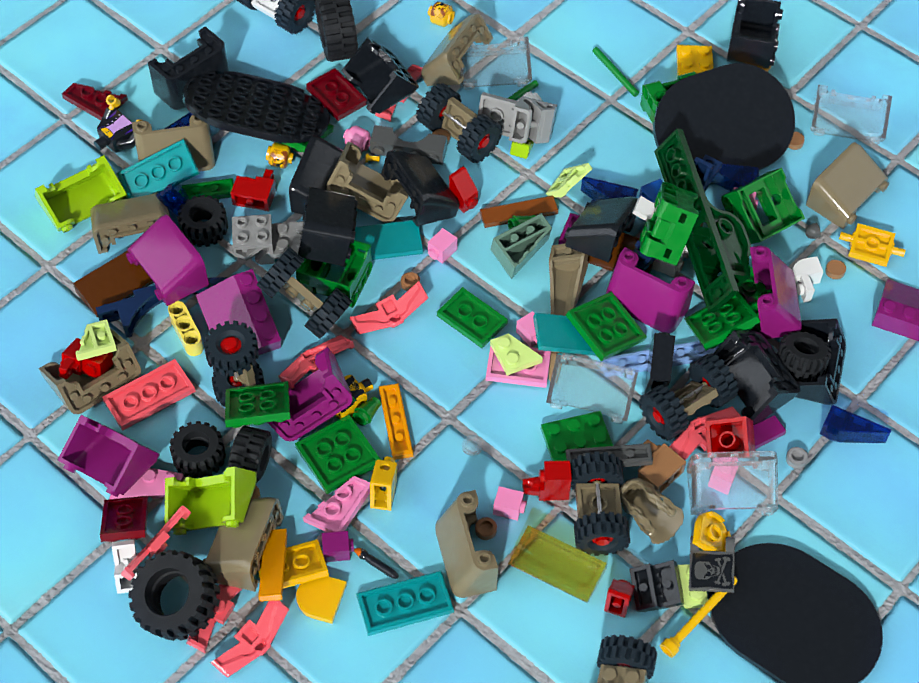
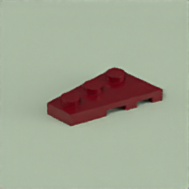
M73 83L62 93L64 100L99 120L102 119L106 107H109L106 102L108 95H113L121 102L120 106L114 108V110L119 109L128 100L125 94H120L119 96L112 94L111 91L105 90L102 92L95 90L94 87Z

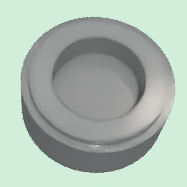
M800 447L789 449L786 455L787 464L795 469L803 468L808 460L807 452Z

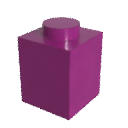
M348 531L322 533L325 562L350 560V552H354L353 538L349 539Z

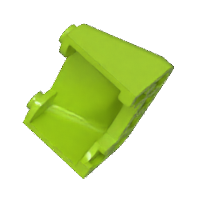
M104 155L95 159L97 163L92 166L88 165L85 170L54 185L53 183L49 184V188H46L44 184L35 188L36 200L58 231L68 232L74 228L73 225L91 217L90 210L95 205L120 201L126 198L125 190Z
M229 467L221 475L197 479L186 477L183 481L176 480V477L165 478V524L181 506H185L191 514L187 519L181 518L170 530L173 531L174 535H186L187 531L225 525L229 528L239 527V523L244 522L257 482V473L238 467Z

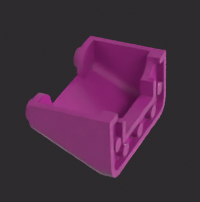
M167 214L158 218L127 249L126 257L130 264L134 263L136 266H142L155 283L156 290L154 292L159 301L163 300L167 306L209 285L205 264L201 255Z
M750 247L755 283L762 282L766 290L772 289L773 292L762 295L757 301L761 334L766 339L783 337L785 334L788 335L789 332L801 331L802 323L793 270L768 247Z
M624 247L618 257L606 294L612 292L632 318L660 332L669 334L674 332L690 308L695 281L684 276H678L669 284L637 268L638 255Z
M328 347L318 352L315 356V364L319 369L295 384L292 390L289 389L290 419L283 422H267L285 441L297 440L352 403V393L333 352Z
M80 415L57 460L65 464L64 469L75 473L77 470L104 484L107 487V493L118 497L119 494L124 495L156 463L160 454L99 422Z

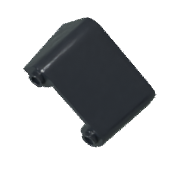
M368 37L341 70L346 76L345 78L352 85L354 83L357 84L367 96L366 108L372 114L384 112L415 93L419 88L417 82L389 49Z
M311 136L290 183L289 199L291 212L303 215L309 187L327 190L328 180L342 154V149L320 137Z
M400 150L387 152L381 175L385 181L398 179L411 198L410 208L415 209L416 217L412 219L416 226L456 217L459 201L434 168L430 159L426 156Z
M621 197L596 199L590 203L587 202L583 213L571 228H567L564 236L567 239L565 246L609 263L612 259L613 247L617 246L621 234L624 230L630 232L633 229L636 215L632 212L638 198Z
M837 319L801 320L802 329L800 332H808L822 338L831 348V357L825 374L822 377H818V381H796L800 386V392L796 395V398L826 405H835L838 399L846 353L845 336Z
M734 330L713 353V356H719V360L722 359L724 365L729 366L730 373L734 374L735 377L733 379L737 381L738 396L746 406L741 410V416H746L753 420V425L760 423L795 398L800 392V386L766 338L757 331Z

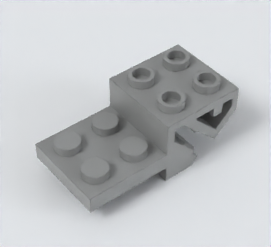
M483 92L480 98L478 115L486 114L500 124L502 127L500 135L509 137L510 141L522 144L526 143L528 138H530L535 144L548 143L552 136L557 105L525 96L516 101Z
M271 214L232 217L234 255L246 261L255 255V261L263 265L275 264V259H279L289 247L298 254L303 221L272 224Z

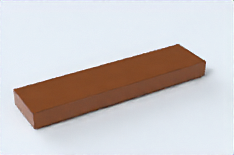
M553 196L480 209L484 228L508 224V219L512 218V216H537L542 213L545 217L558 214V208Z

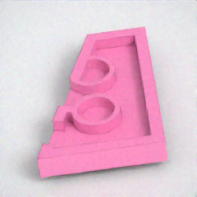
M150 468L124 495L119 494L118 497L110 495L109 499L148 496L152 499L165 498V478L176 477V480L183 481L184 474Z
M353 476L335 491V495L326 502L322 501L314 512L306 514L303 517L304 522L327 533L345 531L370 494V482Z

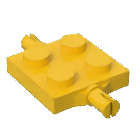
M859 223L852 235L841 232L839 240L850 242L848 257L884 267L887 266L892 254L904 257L906 249L894 247L896 233Z

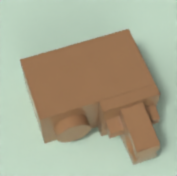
M647 439L643 444L651 443L653 465L641 466L638 469V478L652 483L654 489L662 493L684 472L686 461L665 443L657 446Z

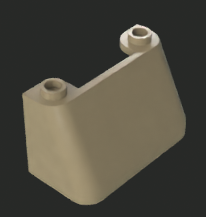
M480 14L469 15L450 30L425 63L421 76L427 86L441 85V83L460 85L463 82L464 77L460 76V70L465 66L461 60L463 55L473 42L490 44L493 40Z
M194 115L190 117V126L153 131L151 124L147 121L132 122L138 160L141 161L184 139L199 172L211 170L215 166V155L210 125Z
M348 141L328 180L327 190L355 196V200L358 201V209L382 222H393L409 195L398 179L385 181L380 173L359 163L362 155L361 150L358 146Z
M853 142L816 178L811 187L806 206L844 229L848 224L852 225L857 218V209L874 192H884L889 186L888 177L863 147Z
M153 193L98 204L91 208L92 233L98 254L108 252V245L111 243L112 245L116 244L115 238L143 233L158 218L166 214L170 217L165 195Z
M111 328L117 351L113 352V366L100 377L94 378L83 373L81 375L73 373L68 379L59 377L60 364L57 362H49L39 368L43 378L73 414L85 412L101 402L103 396L139 378L141 374L140 365L129 343Z
M476 490L461 493L435 525L436 536L451 591L459 598L497 590L498 565L496 558L491 551H475L470 536V527L477 522L476 509L478 507V497Z
M272 497L253 498L250 501L244 522L239 523V527L219 526L207 558L203 559V562L212 568V573L216 574L218 584L256 591L259 581L254 579V577L261 568L260 558L271 530H276L277 526H281L284 518L279 499Z

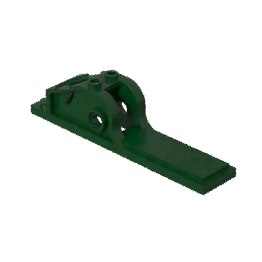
M677 128L654 153L664 182L698 194L694 208L699 211V215L688 238L686 247L708 312L715 313L739 292L738 287L750 277L749 255H751V243L744 225L734 214L717 209L708 201L682 129ZM705 221L708 228L702 227L700 225Z

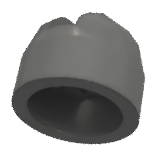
M817 223L808 225L806 236L810 239L820 238L819 225Z

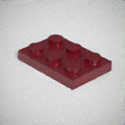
M336 68L306 84V89L322 102V106L327 108L337 121L366 105L367 99Z
M148 496L104 500L100 529L101 542L145 538L149 505Z

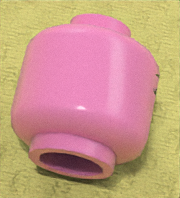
M355 125L344 132L345 146L349 141L358 146L361 152L369 149L371 139L369 131Z

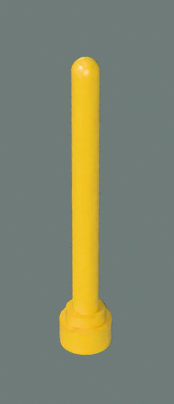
M734 576V585H735V584L737 583V581H738V579H737L736 576ZM715 592L674 637L666 638L660 644L662 651L673 658L679 652L680 643L728 592Z

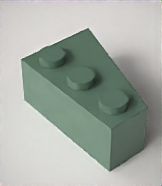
M541 213L493 238L491 251L511 279L547 242L552 227Z

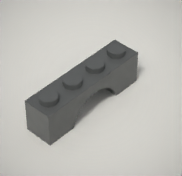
M374 125L370 139V154L386 156L388 151L400 150L426 156L432 164L443 165L447 150V136L429 133L420 141L407 142L399 139L394 134L393 128Z

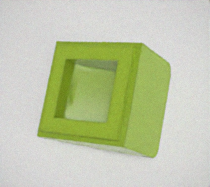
M529 139L526 143L522 144L512 141L510 154L527 159L534 142Z

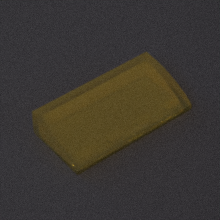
M529 525L508 563L586 603L590 600L607 568V563Z

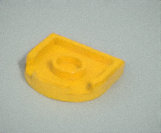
M713 511L700 514L695 521L692 543L704 551L726 552V537H731V534L723 523L725 520Z
M326 576L301 583L296 592L298 607L304 615L310 618L333 624L347 582Z

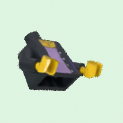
M108 95L106 102L109 107H106L103 117L97 126L99 138L94 141V145L99 151L108 146L115 153L125 149H132L135 147L132 122L118 109L114 110V108L120 106V100L113 95Z

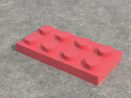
M174 359L108 393L102 399L123 431L196 391L183 369Z

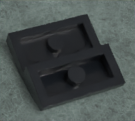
M671 560L656 565L649 563L629 569L632 585H635L633 593L637 612L660 610L684 604L676 561Z

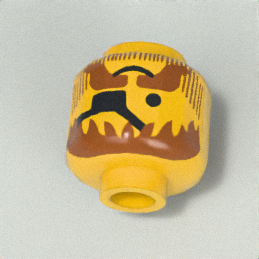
M438 1L429 7L428 15L433 24L446 27L448 24H452L455 12L451 5Z
M278 142L268 146L266 160H268L270 166L285 169L288 163L292 164L294 153L291 152L290 146Z

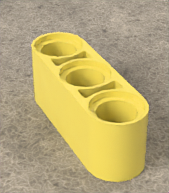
M181 301L169 305L168 312L171 323L186 353L190 356L200 355L204 349L201 335L186 305Z

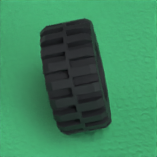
M315 0L318 30L326 59L330 62L350 59L358 50L356 26L350 0Z
M168 550L167 554L164 552L157 553L155 559L148 558L145 561L146 565L138 568L136 579L133 578L131 581L133 589L129 590L128 598L132 599L129 607L130 611L135 612L133 618L136 622L140 623V627L145 631L167 640H185L188 638V635L194 637L199 634L198 629H205L209 625L207 621L209 618H214L216 614L213 612L214 608L219 606L220 600L217 599V594H220V586L215 584L218 582L216 574L212 573V568L208 564L187 552ZM185 576L189 584V595L186 603L176 613L164 615L160 605L161 593L164 587L175 577Z

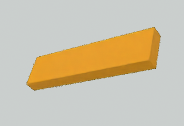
M399 383L379 386L392 458L397 460L413 457Z
M287 528L272 529L262 555L259 586L260 601L282 600Z

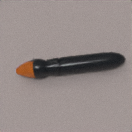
M354 549V552L360 559L365 560L385 575L394 579L399 577L394 569L370 555L365 549Z

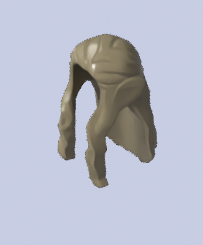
M630 479L620 487V500L625 513L632 515L639 528L650 537L653 544L665 543V541H669L670 538L675 536L684 520L681 508L675 506L669 498L656 491L652 483L643 479Z

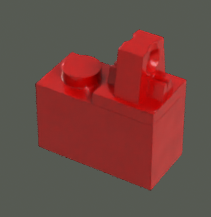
M266 169L263 177L256 176L255 179L237 176L230 193L232 205L269 211L276 193L274 171Z
M76 338L62 353L59 377L68 379L73 373L77 375L83 373L98 378L108 372L113 366V352L77 361L76 351H79L81 347V339Z
M544 461V468L540 470L538 477L523 479L522 489L524 494L539 496V501L569 500L572 480L570 461Z

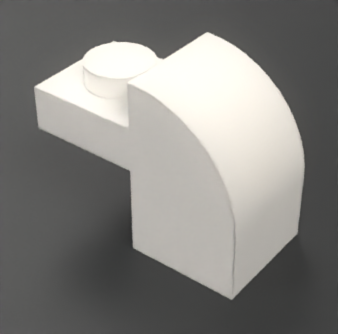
M817 256L801 259L793 267L797 293L801 295L803 303L812 300L815 291L813 284L820 283L823 275V269Z
M134 539L112 542L117 594L128 593L129 590L133 589V585H131L132 579L129 581L121 575V572L138 555ZM139 565L133 570V573L135 574L133 578L135 579L138 575L136 571L138 570Z

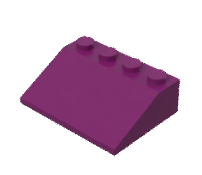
M253 269L233 275L196 295L209 330L211 328L216 330V325L219 323L221 326L225 325L224 321H229V324H233V321H238L239 325L243 322L247 325V328L250 326L253 329V333L255 332L259 355L281 348V338L263 293L257 286L258 281Z
M887 279L872 326L919 341V289Z

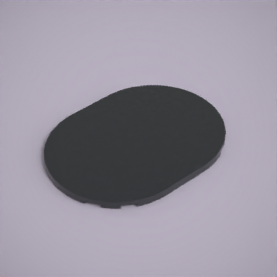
M733 63L686 77L675 83L660 99L655 110L653 134L657 148L678 128L684 132L693 160L696 157L703 159L705 155H708L722 162V168L710 183L718 184L759 171L777 161L791 143L795 129V113L789 94L773 75L757 66Z
M213 71L202 73L201 77L191 78L183 89V103L195 117L211 126L229 132L273 142L303 143L308 142L312 135L321 137L329 127V111L322 106V102L314 95L309 96L305 94L301 88L283 82L239 72L224 71V74H216Z
M762 543L751 545L735 552L734 576L737 577L738 581L734 585V593L728 592L710 611L711 620L719 632V636L732 651L779 683H861L868 677L879 659L883 643V633L880 618L874 605L857 585L809 554L791 546ZM709 592V599L715 592Z

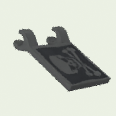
M691 536L689 591L734 593L735 538L726 537V552L699 551V547L692 543L693 536Z

